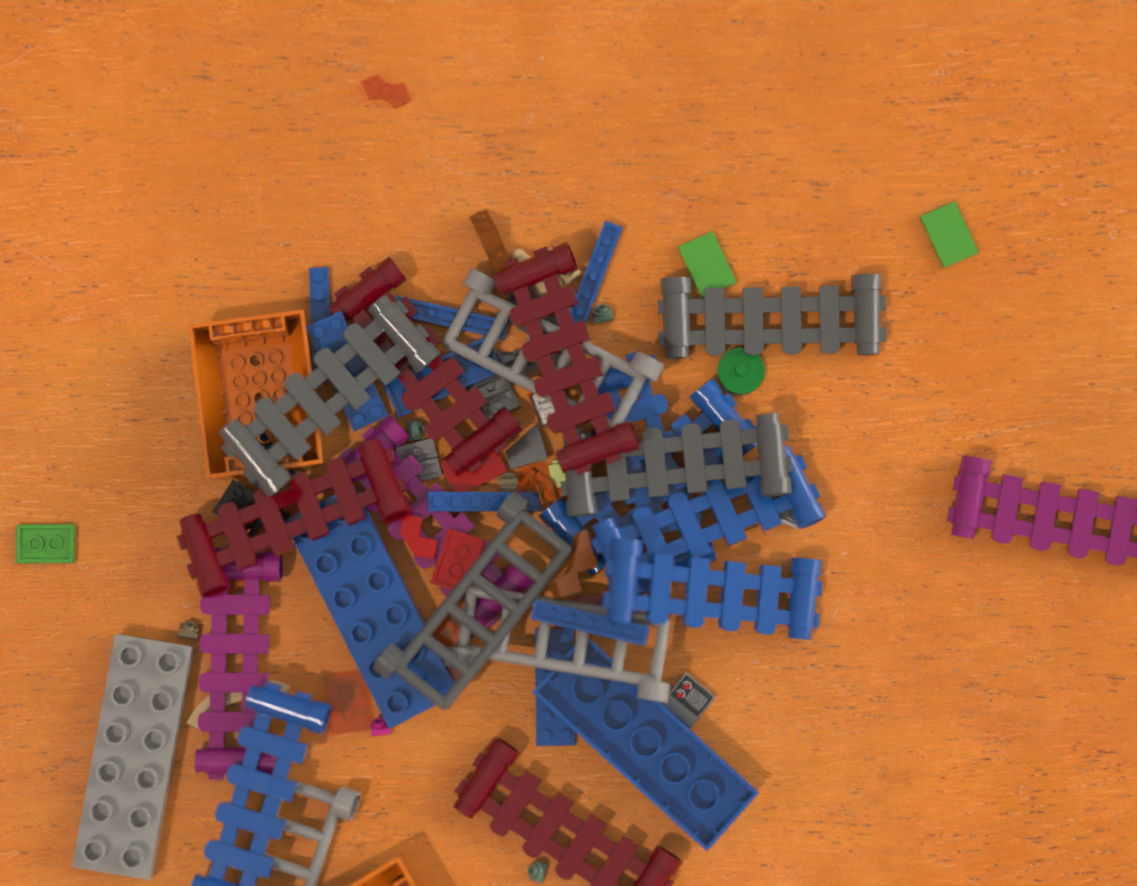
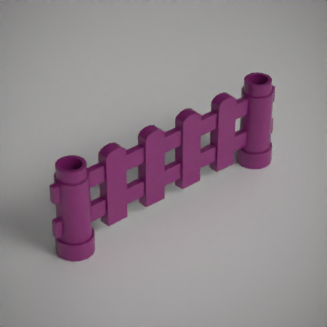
M389 415L379 424L376 430L372 426L361 435L365 440L355 449L351 450L348 447L338 458H342L346 465L361 460L358 447L372 439H380L385 449L391 448L396 460L392 464L396 477L401 476L405 486L418 499L410 506L411 513L409 515L422 517L423 521L432 515L443 527L432 538L433 540H438L435 559L414 555V560L419 567L423 569H428L432 565L436 567L448 528L468 534L475 525L463 512L456 518H453L449 512H427V492L445 491L438 483L428 489L417 477L424 468L411 454L403 461L394 451L397 446L400 447L410 436ZM367 475L352 480L353 483L359 481L366 490L371 489ZM377 503L367 507L371 511H378ZM402 519L392 522L388 526L389 533L397 540H403L400 534ZM421 529L419 537L430 539ZM489 541L485 542L482 552L490 543ZM498 553L495 554L482 571L492 584L503 590L523 593L534 583L532 579L512 564L506 568V572L502 573L493 563L501 556ZM440 587L441 592L445 596H448V594L452 591ZM477 597L474 619L482 626L487 625L490 629L500 620L498 614L503 610V606L495 600Z
M971 456L961 457L959 468L961 473L960 476L954 477L952 490L957 491L954 508L949 507L946 520L953 524L951 535L974 539L975 530L979 527L992 530L991 538L997 543H1009L1012 540L1013 534L1030 537L1029 546L1038 551L1049 549L1050 542L1052 541L1068 544L1067 553L1074 558L1086 557L1088 549L1104 551L1105 561L1111 565H1123L1126 561V556L1137 558V543L1129 541L1132 525H1137L1136 499L1116 496L1114 506L1097 503L1099 492L1078 489L1077 497L1074 499L1059 496L1061 485L1048 482H1040L1039 491L1021 488L1022 477L1002 474L1001 484L986 482L987 476L990 475L992 461ZM984 496L998 499L995 516L981 513ZM1018 503L1036 506L1033 523L1015 520ZM1056 510L1073 513L1070 530L1053 527ZM1094 517L1111 520L1108 537L1091 534Z
M215 547L216 553L226 549ZM273 551L256 553L258 564L243 571L238 570L236 562L222 567V570L226 572L228 580H244V595H228L227 590L215 597L202 598L200 602L201 611L204 614H212L211 634H203L199 642L203 653H211V673H202L198 682L202 692H210V712H202L198 717L199 729L209 732V747L207 749H196L195 772L206 773L208 780H224V775H227L231 765H242L247 747H225V732H240L245 726L253 727L257 712L245 706L248 692L252 685L263 687L266 685V682H269V673H258V654H269L270 634H259V615H270V595H260V580L265 582L282 581L283 555L276 556ZM227 615H244L243 634H227ZM227 653L243 654V673H226ZM226 692L242 693V712H225ZM262 752L257 770L273 774L277 756Z

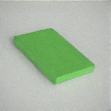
M955 201L920 216V220L943 269L979 253Z
M713 231L678 247L702 299L704 298L705 288L725 289L737 283Z
M17 525L16 563H75L76 525Z

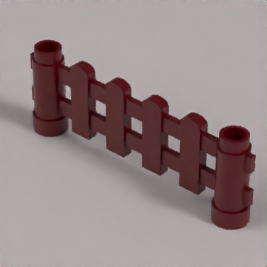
M564 242L552 247V250L549 251L547 247L533 251L534 257L521 262L517 258L504 262L505 268H503V271L495 273L494 278L501 295L510 292L515 295L518 306L510 309L511 321L515 326H525L530 341L522 345V354L530 363L538 361L542 377L535 380V391L542 398L550 396L555 410L554 413L547 416V426L554 434L562 432L567 445L564 449L555 452L561 471L567 473L573 470L579 476L592 471L590 465L606 460L607 464L622 459L620 454H628L641 449V445L631 420L619 423L612 429L606 415L617 412L611 394L607 392L599 395L594 379L602 377L604 374L598 358L594 356L586 359L581 345L590 341L591 338L584 320L575 324L573 322L569 308L579 305L574 289L571 285L561 288L558 279L559 275L564 276L578 270L573 252L568 242ZM544 282L548 294L532 300L528 287ZM555 314L560 329L544 335L539 320ZM568 350L572 365L557 371L552 355ZM580 385L585 401L569 407L564 391ZM592 421L597 434L581 440L577 426Z
M389 256L380 262L376 269L373 270L371 267H368L360 273L361 280L351 288L347 289L346 286H343L335 292L336 301L328 307L333 314L341 311L346 322L349 319H353L356 324H359L364 329L373 322L364 311L384 295L391 302L396 303L397 300L390 293V290L396 289L407 279ZM406 296L401 300V303L408 310L405 315L417 327L411 318L419 312ZM430 326L425 329L429 334L426 338L428 342H431L435 347L442 343ZM385 332L373 340L384 354L392 348L386 339L388 335ZM405 356L394 365L400 372L397 376L398 379L408 390L402 395L403 404L410 411H415L421 407L431 420L425 426V432L428 437L433 441H439L444 437L451 446L452 452L446 455L444 459L457 476L465 470H469L471 474L483 466L480 462L493 451L496 454L500 453L508 447L506 443L508 439H513L523 431L505 406L492 415V419H487L481 408L488 401L477 387L467 393L457 380L465 371L453 356L446 362L440 356L435 358L428 365L433 372L420 382L410 371L409 367L411 365L407 362L408 359ZM446 388L456 402L442 412L432 397ZM469 418L477 430L463 440L455 428Z
M380 439L368 440L358 447L361 460L346 465L342 458L331 459L326 464L328 474L313 480L306 473H297L290 480L291 489L277 495L274 494L270 498L259 489L254 494L256 503L239 510L235 503H225L218 509L220 518L207 524L199 513L182 518L179 521L182 529L181 535L176 537L181 550L187 549L191 563L186 566L191 579L197 578L196 584L201 597H215L230 589L226 572L222 570V567L236 562L239 571L253 567L258 564L256 553L272 547L276 556L294 549L291 539L308 532L312 541L318 540L331 534L328 523L342 517L345 518L348 526L367 519L363 509L376 503L383 523L396 522L411 513V509L406 496L403 495V492L407 491L402 477L397 478L393 470L392 464L396 460L391 448H383ZM367 475L371 489L357 494L352 480ZM334 489L338 502L321 509L317 495ZM297 503L302 517L285 524L281 510ZM261 518L266 532L250 539L245 525ZM225 533L230 547L216 553L212 538Z
M496 736L493 737L487 746L485 755L480 752L472 765L476 768L467 781L462 779L454 791L458 794V799L453 805L456 810L473 819L477 811H484L494 818L490 823V828L495 834L505 836L511 829L526 840L522 847L525 854L532 858H538L543 851L557 860L555 872L560 878L570 880L576 873L591 883L590 886H622L617 883V880L625 868L638 876L633 886H672L674 881L670 878L676 874L683 863L677 856L660 845H656L649 856L650 860L648 863H645L634 855L640 845L625 835L621 837L618 844L602 834L607 823L592 813L584 822L569 812L574 801L559 791L554 799L551 800L536 790L542 782L540 778L528 770H525L521 778L509 772L507 769L514 764L520 752ZM498 783L511 791L503 805L489 797ZM527 803H530L544 813L535 827L519 817ZM560 824L576 834L567 849L552 839ZM593 846L609 856L600 871L584 861Z

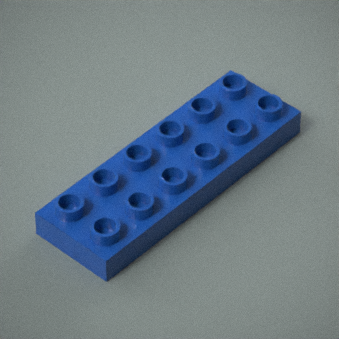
M336 494L320 502L321 509L337 503ZM366 507L363 509L366 520L348 526L345 518L342 517L327 524L330 535L312 541L308 532L292 539L387 726L391 729L436 704L398 674H395L388 680L373 668L381 654L392 643L404 651L426 622ZM301 513L287 519L285 524L301 518ZM425 645L420 648L407 665L409 669L442 695H445L455 683L449 667L444 665V660Z
M588 638L584 664L611 668L613 659ZM575 645L562 660L573 662ZM552 670L534 689L533 693L706 851L713 846L759 794L753 786L659 701L637 698V684Z

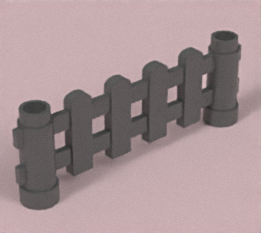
M881 274L852 275L851 291L854 296L839 297V286H819V297H801L800 287H781V298H762V287L742 288V298L724 299V288H705L704 299H689L691 294V278L667 277L660 279L663 300H658V315H663V331H658L659 346L666 348L667 359L689 358L690 345H705L706 353L709 356L716 357L725 352V345H744L745 354L757 356L763 352V344H782V352L784 354L796 355L802 350L803 343H820V351L828 355L837 353L840 350V343H855L857 345V355L869 356L879 355L881 342H887L886 327H881V311L886 310L885 296H880V291H882ZM840 311H854V328H840ZM801 312H819V328L801 329ZM724 313H743V330H725ZM763 313H781V329H763ZM690 314H705V330L690 331Z
M386 295L382 296L368 309L374 316L372 323L364 329L359 324L348 326L343 333V338L347 343L334 354L328 348L318 351L313 360L317 368L307 377L303 378L299 373L289 375L284 381V388L287 390V393L275 403L269 398L259 400L254 406V413L258 416L247 426H243L236 418L218 433L225 441V445L221 447L230 459L236 456L246 468L242 473L251 483L257 481L260 484V489L268 498L292 479V476L283 466L280 467L277 462L288 453L295 461L311 449L305 439L318 428L327 436L341 424L335 416L338 411L348 403L356 411L370 400L371 397L365 389L375 380L379 379L386 386L400 374L394 366L399 360L405 356L408 359L407 362L419 373L441 354L431 342L426 340L429 334L420 324L415 327L405 314L408 310L400 300L394 303ZM383 332L395 344L385 354L373 341ZM355 355H358L368 368L354 378L343 365ZM328 379L338 390V393L324 403L314 389ZM296 404H299L309 417L294 428L284 414ZM266 429H269L279 441L268 451L256 439Z
M768 413L756 416L757 426L755 429L740 430L739 422L729 419L720 424V432L701 434L699 425L686 424L681 429V437L662 438L660 429L648 428L643 432V441H640L641 449L628 454L622 453L620 454L621 460L607 464L608 476L592 478V471L579 476L573 470L565 473V481H561L562 496H567V517H584L598 514L597 498H594V493L609 491L610 502L630 500L629 489L648 487L649 498L669 496L668 485L687 483L688 494L707 492L706 481L726 479L727 490L746 488L745 477L761 475V480L759 481L761 497L792 494L791 478L788 477V472H793L791 457H786L784 441L789 440L788 425L783 426L780 423L779 413ZM579 434L581 440L586 438V434ZM563 436L564 447H562V449H564L565 446H567V445H566V442H565V439H564V436ZM757 444L759 460L744 462L742 445ZM722 447L724 464L705 466L703 449ZM684 452L685 468L666 470L664 453ZM645 456L646 472L627 474L626 457Z

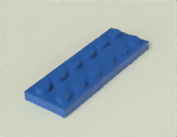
M341 311L306 326L317 352L328 348L334 354L347 343L343 338V333L348 325ZM355 355L343 365L354 378L367 369L365 363L358 355ZM374 382L365 389L371 397L370 400L355 411L349 403L343 407L353 431L389 416ZM333 386V388H334V390H335V392H336V394H337V393H338V390Z
M486 336L466 346L479 351ZM492 349L489 358L499 362L494 349ZM454 352L440 357L446 362L453 356L465 373L457 378V380L464 389L495 375L492 371ZM428 365L419 373L414 369L410 370L419 382L433 372ZM398 377L384 386L398 418L414 412L407 409L402 402V395L408 390ZM444 388L432 399L436 402L451 394Z
M535 629V647H536L538 629ZM550 629L546 657L562 660L574 646L573 629ZM535 667L536 687L552 670ZM536 696V746L575 745V731Z

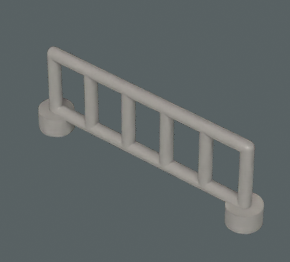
M470 268L462 283L464 287L469 289V292L442 340L443 347L538 395L534 388L535 380L521 374L528 362L522 354V349L512 368L489 358L510 317V309L516 305L492 294L496 281L484 273ZM477 299L500 310L479 351L456 341ZM544 319L539 320L543 332L546 334L560 329ZM585 342L581 344L584 353L592 357L596 356L600 360L599 363L604 376L594 379L597 390L610 366L633 377L612 420L607 418L612 429L615 425L624 422L646 379L656 383L664 365L638 351L630 363L590 342ZM568 350L562 351L556 362L555 367L557 371L568 367L571 361ZM583 393L578 402L566 397L569 407L585 401ZM550 396L547 397V398H544V399H546V400H548V401L551 402Z
M471 585L466 591L463 611L473 619L477 597L494 600L476 585ZM500 589L517 603L525 594ZM539 595L535 599L608 617L607 607L563 599L554 600V598ZM504 607L502 610L500 624L510 613ZM632 612V623L658 627L650 675L623 670L627 642L617 639L611 668L584 664L589 633L579 630L577 632L573 662L546 657L551 624L545 622L539 623L534 655L507 651L510 638L509 632L488 660L637 684V698L667 703L670 684L661 682L670 619L668 618L664 624H652L646 620V613ZM461 624L457 648H447L469 665L482 646L469 644L471 631ZM444 661V665L450 666L447 662Z
M287 778L298 782L295 793L330 804L322 831L278 816L283 800H281L276 817L286 820L284 831L318 842L310 868L266 854V852L265 855L275 858L273 869L305 879L304 886H316L337 820L340 818L349 822L352 821L360 803L361 792L341 786L337 794Z

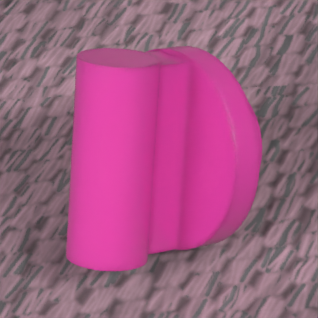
M378 717L370 723L372 737L391 734V729L387 726L384 718Z

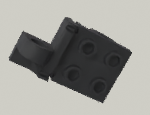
M233 479L212 512L219 516V507L228 502L235 503L239 510L256 503L254 500L255 492ZM281 510L284 521H286L290 514ZM260 518L245 525L246 530L248 528L251 529L248 533L250 536L255 537L263 524L262 519Z

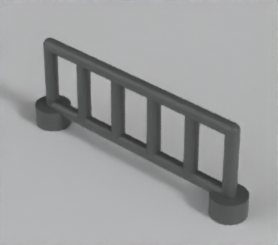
M513 491L496 513V516L505 522L504 526L405 650L402 651L392 643L381 654L373 668L388 680L395 674H398L442 710H448L573 552L572 547L527 513L525 510L530 502L516 491ZM520 523L524 524L558 550V553L542 572L504 544ZM496 553L534 581L518 603L480 574ZM472 583L510 612L494 633H491L456 605ZM448 614L485 642V645L469 665L431 636ZM423 645L461 673L445 695H442L407 667L408 663Z

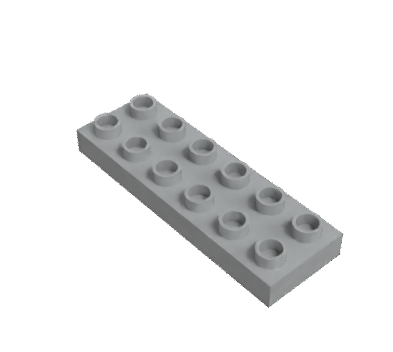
M115 634L72 867L146 880L153 878L195 647Z

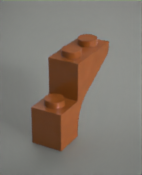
M479 211L469 218L494 273H498L505 268L504 262L511 259L488 211Z
M587 529L573 536L571 546L573 552L569 556L566 571L560 577L549 582L554 600L582 592V581L577 573L598 567V558L592 548V537Z

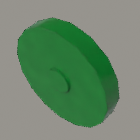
M742 347L731 349L725 353L717 368L720 384L725 390L735 395H746L755 391L762 383L765 374V367L760 356H749L744 353V348Z

